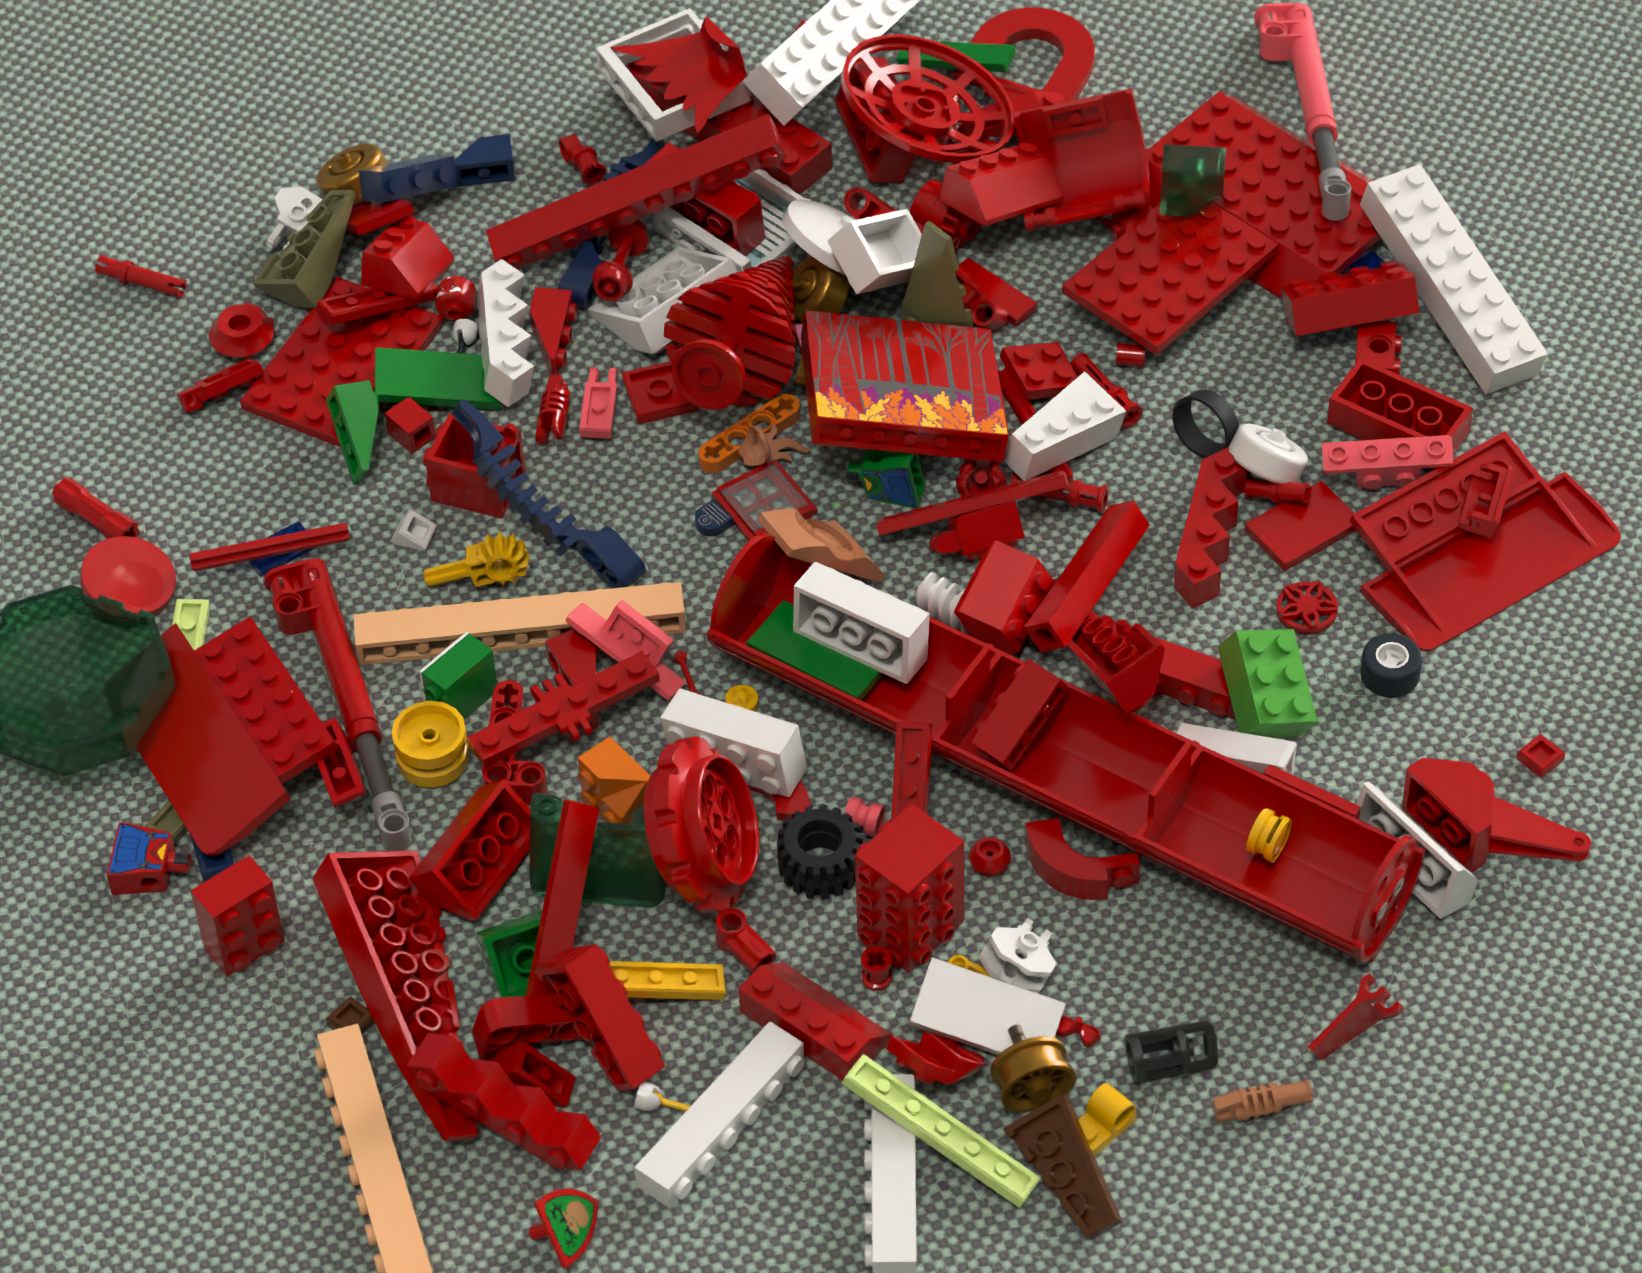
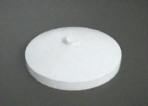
M795 200L791 202L782 217L787 233L812 257L829 268L845 275L839 262L835 259L827 240L850 221L856 219L838 209L810 200Z

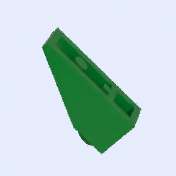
M369 380L334 385L325 399L353 484H359L369 470L379 410L378 395L372 390Z

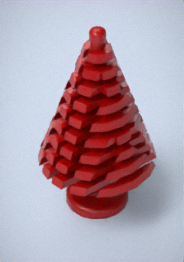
M781 256L777 259L760 263L757 267L752 266L743 269L744 271L735 272L729 276L701 284L699 287L691 288L677 298V300L682 301V304L676 303L670 307L666 316L670 320L664 323L663 337L678 342L680 345L669 343L665 345V348L672 363L671 376L676 389L686 400L700 408L710 410L727 408L730 405L758 404L757 398L743 392H750L769 400L782 391L781 384L776 383L777 381L788 383L795 362L793 291L795 286L792 280L794 279V261L792 258Z

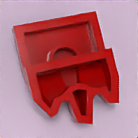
M924 1031L919 1043L891 1036L886 1047L888 1051L897 1057V1064L914 1070L913 1076L927 1084H933L934 1080L951 1084L975 1074L987 1065L983 1061V1055L963 1048L964 1045L961 1042Z

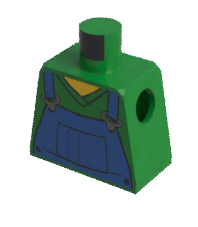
M867 449L863 462L850 461L847 467L848 480L864 482L869 499L909 508H919L926 488L919 454Z

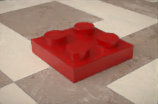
M1059 342L1003 347L999 356L1024 400L1056 397L1078 378Z

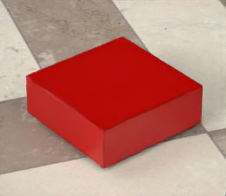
M1539 734L1517 752L1516 759L1542 779L1564 761L1566 753L1542 734Z

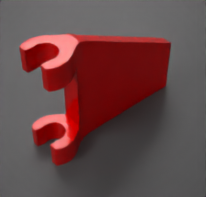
M1370 973L1361 979L1355 999L1307 1046L1320 1060L1334 1053L1375 1023L1387 1018L1396 1017L1402 1012L1404 1007L1398 1001L1391 1007L1385 1008V1001L1390 998L1391 994L1383 986L1374 993L1369 992L1370 986L1376 981Z

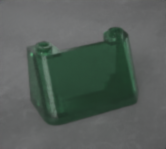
M533 793L530 804L529 880L532 892L538 897L545 898L563 802L555 795ZM644 805L635 810L631 825L597 821L581 902L652 908L663 902L668 885L660 875L650 852L644 823Z

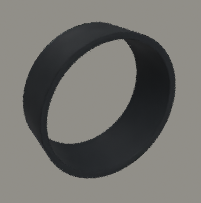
M1198 390L1177 401L1173 408L1172 419L1177 435L1191 452L1202 458H1206L1229 447L1239 428L1237 416L1230 404L1222 396L1210 390ZM1192 400L1206 405L1215 413L1223 426L1225 443L1212 441L1199 430L1191 412Z

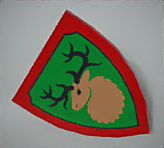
M571 1188L554 1190L536 1200L533 1204L542 1223L529 1228V1236L532 1240L549 1237L563 1269L575 1262L587 1249L593 1237L598 1212L597 1199L583 1191Z

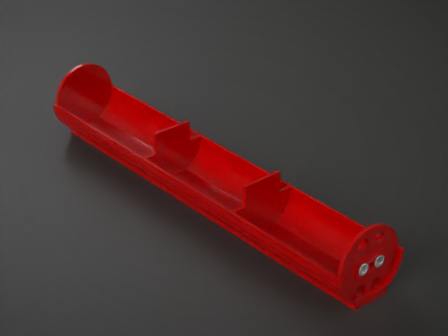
M762 533L752 538L740 550L724 575L715 597L710 629L707 632L709 643L724 653L896 735V722L933 724L931 753L1362 962L1373 963L1405 914V906L1414 891L1426 854V849L1418 848L1416 839L1408 835L1399 839L1204 747L1195 740L1187 739L1135 713L1130 712L1126 715L1118 705L1063 679L1061 680L1069 687L1068 691L1013 770L1010 771L980 751L971 741L974 738L973 733L977 725L981 721L986 720L992 712L995 699L1002 692H1006L1012 683L1014 672L1020 665H1025L1026 662L995 648L990 643L986 644L929 617L927 661L907 684L883 674L865 697L859 700L746 644L783 600L794 605V585L813 563L788 557L776 543L774 536ZM1264 808L1275 811V816H1286L1292 819V828L1287 842L1274 863L1264 860L1263 855L1259 853L1253 855L1246 852V844L1251 829Z

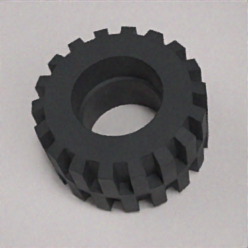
M820 805L819 809H813L812 806L805 807V812L801 813L798 810L792 813V819L786 818L782 823L783 829H779L777 834V856L780 877H783L787 887L793 886L795 893L800 895L802 892H805L806 897L813 899L815 895H821V899H827L829 894L839 896L842 894L843 888L850 890L854 886V880H856L855 853L863 844L860 826L857 822H853V817L848 813L842 815L839 808L834 807L832 810H828L827 805ZM815 848H827L834 851L826 856H813L806 853Z

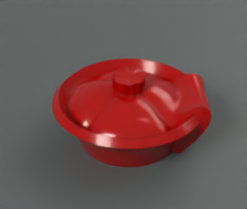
M247 302L230 306L223 310L218 319L212 324L209 330V341L216 351L229 357L254 355L265 349L271 342L274 335V319L268 317L259 306Z

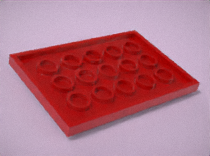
M1183 184L1062 285V294L1158 355L1276 255L1279 244Z
M337 277L322 299L368 288ZM413 305L331 326L316 311V308H312L265 368L264 374L257 378L240 400L241 409L341 447L325 401L334 385L369 380L374 391L375 347L425 351L445 325L444 317ZM379 402V410L386 402Z

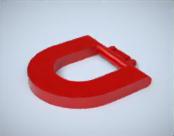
M1025 7L1003 12L984 23L970 43L1013 45L1019 41L1036 39L1053 44L1062 53L1061 61L1042 90L994 76L1003 86L1010 99L1033 91L1061 92L1065 102L1077 100L1093 73L1095 45L1090 33L1079 21L1056 10ZM953 70L952 78L957 80L964 72ZM975 80L971 83L972 85L982 87ZM984 89L983 96L991 98Z

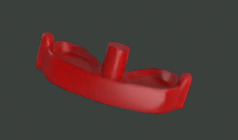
M1061 1016L1056 1031L1057 1036L1066 1037L1078 1033L1085 1047L1093 1046L1101 1039V1032L1094 1026L1084 1024L1081 1017H1077L1074 1020L1067 1016Z

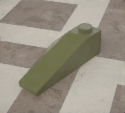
M330 190L307 216V225L297 234L294 232L290 234L287 238L288 246L279 255L273 253L253 285L294 308H316L317 301L322 300L331 285L356 193L353 190Z
M930 221L924 225L903 301V320L973 327L971 310L964 308L962 297L966 295L963 285H959L955 271L959 269L952 238Z

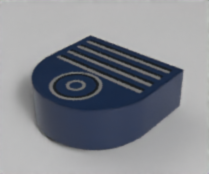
M713 499L700 507L695 513V527L698 532L706 536L719 535L734 525L733 517Z

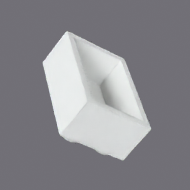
M908 209L850 221L829 238L827 242L832 249L835 259L839 262L847 276L850 286L856 294L909 282L922 234Z

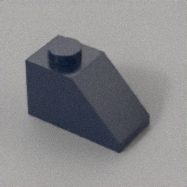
M510 134L479 137L455 159L458 184L455 187L515 181Z

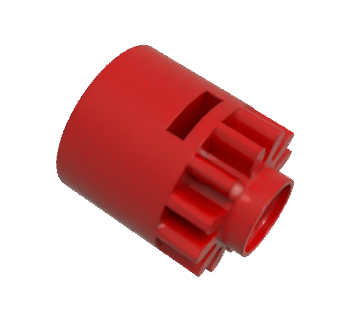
M932 179L926 182L918 191L909 212L915 222L923 226L928 221L932 222L952 238L953 246L956 249L957 247L962 248L965 241L969 242L975 238L981 224L941 202L939 198L943 183Z

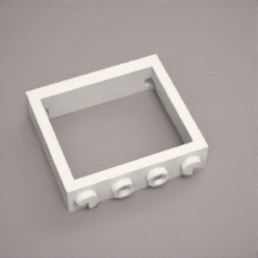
M690 8L596 48L598 70L656 142L694 126L696 106L684 111V103L662 112L625 67V65L643 57L625 54L613 50L611 47L658 42L700 32L703 19L699 20ZM743 81L727 95L708 119L751 101L750 89Z

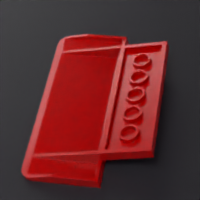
M1506 431L1454 458L1453 466L1434 469L1354 513L1350 518V523L1387 569L1383 574L1361 585L1359 592L1401 635L1414 641L1421 651H1431L1611 550L1618 545L1621 539V533L1617 525L1574 479L1564 472L1545 482ZM1482 463H1490L1505 469L1511 468L1515 470L1501 519L1492 539L1458 528L1473 473L1475 470L1482 471L1480 470Z
M251 616L196 650H193L175 623L111 677L104 688L106 701L199 849L206 855H218L246 838L291 800L282 785L283 783L339 749Z

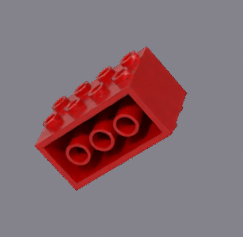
M910 804L894 820L884 823L879 833L869 843H863L855 853L857 936L867 947L882 946L891 953L892 965L901 967L909 974L918 965H924L930 959L933 951L941 943H947L953 937L955 930L964 922V840L916 806Z

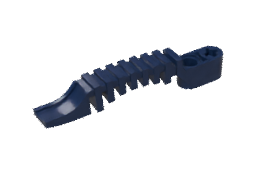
M652 138L647 147L641 152L632 156L622 157L618 164L613 163L610 167V173L604 175L603 181L645 165L648 160L664 147V139L656 142ZM604 235L593 237L581 242L574 248H570V255L574 260L562 276L557 289L572 290L573 303H577L578 307L590 308L598 296L594 290L592 279L596 266L602 262H607L601 260L598 256L604 250L601 244L605 240Z
M463 399L457 404V407L451 414L464 427L472 439L474 446L472 461L479 468L477 473L481 478L486 476L489 480L487 485L491 490L496 488L499 491L497 496L502 502L507 500L510 503L508 508L513 513L517 511L521 515L519 519L524 525L527 522L533 526L531 528L532 532L535 535L540 533L544 537L542 541L547 546L550 544L560 545L555 551L560 557L569 549L576 550L612 589L631 586L645 574L646 567L641 558L612 528L606 526L600 531L576 529L572 524L576 520L572 513L558 523L555 518L562 510L557 505L545 513L542 509L549 502L546 497L542 496L534 502L531 498L538 491L535 486L531 485L525 491L521 489V486L529 479L523 472L515 479L511 478L514 472L521 466L517 458L503 468L500 466L508 461L509 457L516 451L512 443L492 456L491 452L498 447L496 444L501 442L504 437L467 400Z

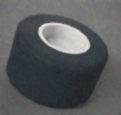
M1396 633L1381 634L1372 638L1365 645L1362 653L1360 667L1362 682L1367 689L1376 695L1387 698L1401 697L1410 693L1417 686L1422 666L1421 650L1414 641Z

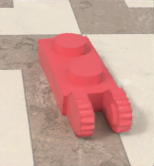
M590 367L589 379L585 383L579 427L580 437L612 439L618 393L617 368H610L608 382H599L598 367Z

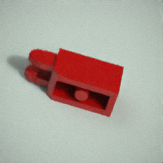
M1016 501L953 516L948 522L950 530L940 532L938 535L935 534L929 538L930 541L928 543L930 550H933V552L941 554L956 552L958 555H967L968 559L982 557L991 540H997L1008 546L1015 547L1017 545L1016 540L1025 538Z

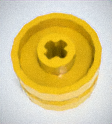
M424 701L404 709L394 720L391 733L398 771L406 781L419 787L435 788L453 782L466 770L470 757L463 717L456 708L444 702Z

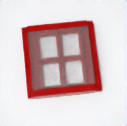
M777 460L774 462L769 461L718 486L717 490L711 492L713 499L733 517L734 524L748 541L759 534L768 533L757 520L761 512L778 509H797L804 520L810 519L818 513L815 505Z

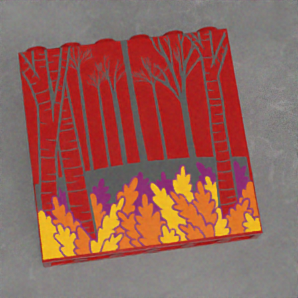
M805 310L800 338L812 444L1003 462L1009 432L991 329Z

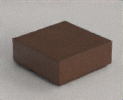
M351 996L326 1018L327 1026L333 1030L358 1023L361 1035L375 1023L369 1010Z

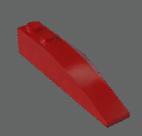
M1090 611L1065 648L1126 715L1142 709L1147 704L1148 699L1155 695L1165 648L1141 624L1135 623L1133 626H1130L1126 620L1122 619L1114 622L1111 616L1103 615L1098 617L1095 612Z

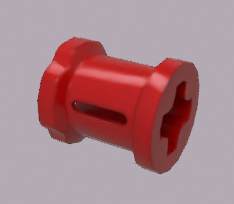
M872 946L864 950L861 955V965L863 968L862 984L871 991L885 990L892 983V972L890 969L892 965L891 953L882 946Z

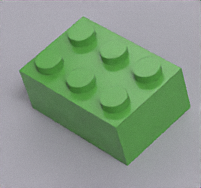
M1294 629L1235 631L1217 647L1240 733L1270 738L1299 737L1318 722Z

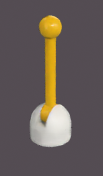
M645 1081L639 1086L634 1105L635 1109L642 1111H653L660 1105L686 1112L691 1107L687 1104L663 1098L659 1087Z

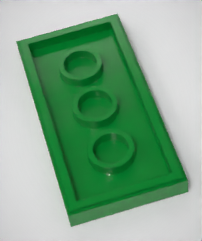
M375 347L374 391L378 395L379 402L400 403L410 397L419 405L457 407V404L465 399L477 409L500 410L501 402L484 389L485 375L482 367V355Z
M785 600L781 602L746 642L747 646L859 700L865 697L884 674L793 632L794 605Z

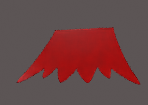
M707 16L702 22L701 31L652 43L611 47V49L625 54L646 57L637 62V65L658 66L648 74L645 81L670 82L665 90L664 100L687 95L683 104V110L686 111L696 106L695 129L697 134L718 105L740 82L747 78L744 60L739 47ZM720 44L728 46V51H725Z

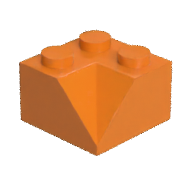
M609 736L578 757V779L581 783L582 792L580 793V798L583 804L600 808L599 815L604 825L610 831L615 830L625 839L645 826L644 796L650 775Z

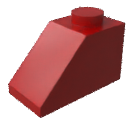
M524 1041L496 1053L494 1061L500 1064L514 1085L542 1088L555 1107L565 1108L568 1106L576 1076Z

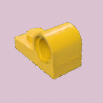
M1109 1083L1102 1084L1094 1091L1087 1102L1086 1113L1078 1119L1094 1157L1136 1121L1135 1104Z

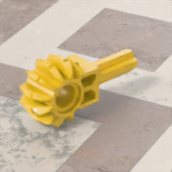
M501 531L497 537L487 534L485 542L466 546V559L425 569L423 572L424 580L427 586L431 587L467 577L472 578L475 587L491 585L495 581L500 582L503 587L506 581L516 584L519 576H525L527 572L529 553L524 540H516L514 533L508 537L503 536Z

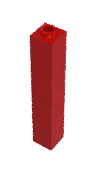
M1134 500L1111 505L1107 508L1024 626L1040 652L1065 648L1149 528L1150 524Z

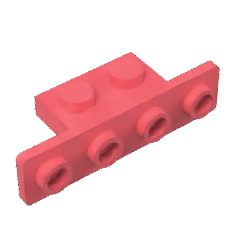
M1450 435L1323 443V472L1325 474L1356 472L1357 488L1403 487L1421 477V468L1453 466L1452 437Z
M623 600L615 606L607 620L584 603H581L567 616L565 621L617 662H621L643 651L660 676V682L650 687L665 699L670 700L673 698L679 688L682 689L685 685V680L661 663L674 639Z

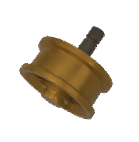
M1019 1024L1013 1025L1008 1029L1013 1045L1002 1051L995 1058L990 1068L993 1081L1002 1087L1000 1098L1004 1107L1013 1112H1031L1060 1094L1067 1095L1073 1089L1077 1077L1074 1068L1065 1062L1066 1049L1064 1044L1059 1039L1049 1036L1026 1039L1023 1029Z

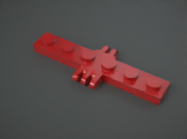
M641 651L572 686H569L559 673L553 676L557 687H554L549 679L541 682L545 693L537 685L530 687V692L537 703L468 736V745L485 768L556 732H559L561 736L568 733L570 738L576 742L581 739L577 728H580L585 736L593 733L589 724L592 721L591 715L660 682L659 672L644 652Z

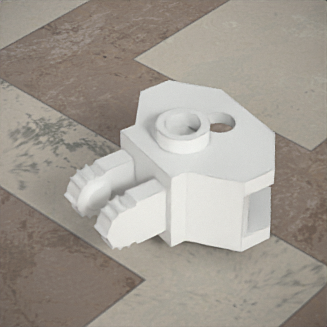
M301 186L281 188L274 197L278 214L277 226L268 237L266 245L274 249L284 236L289 237L292 232L297 234L308 223L307 216L322 200L320 197ZM289 242L285 244L283 250L288 246Z
M1029 918L1025 920L1023 925L1019 924L1017 928L996 927L987 945L979 955V959L987 974L994 979L1039 994L1056 966L1047 948L1048 940L1053 933L1047 929L1040 936L1031 932L1034 921Z

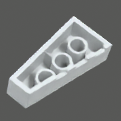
M1084 372L1012 433L1004 462L1023 481L1028 480L1116 439L1126 410Z

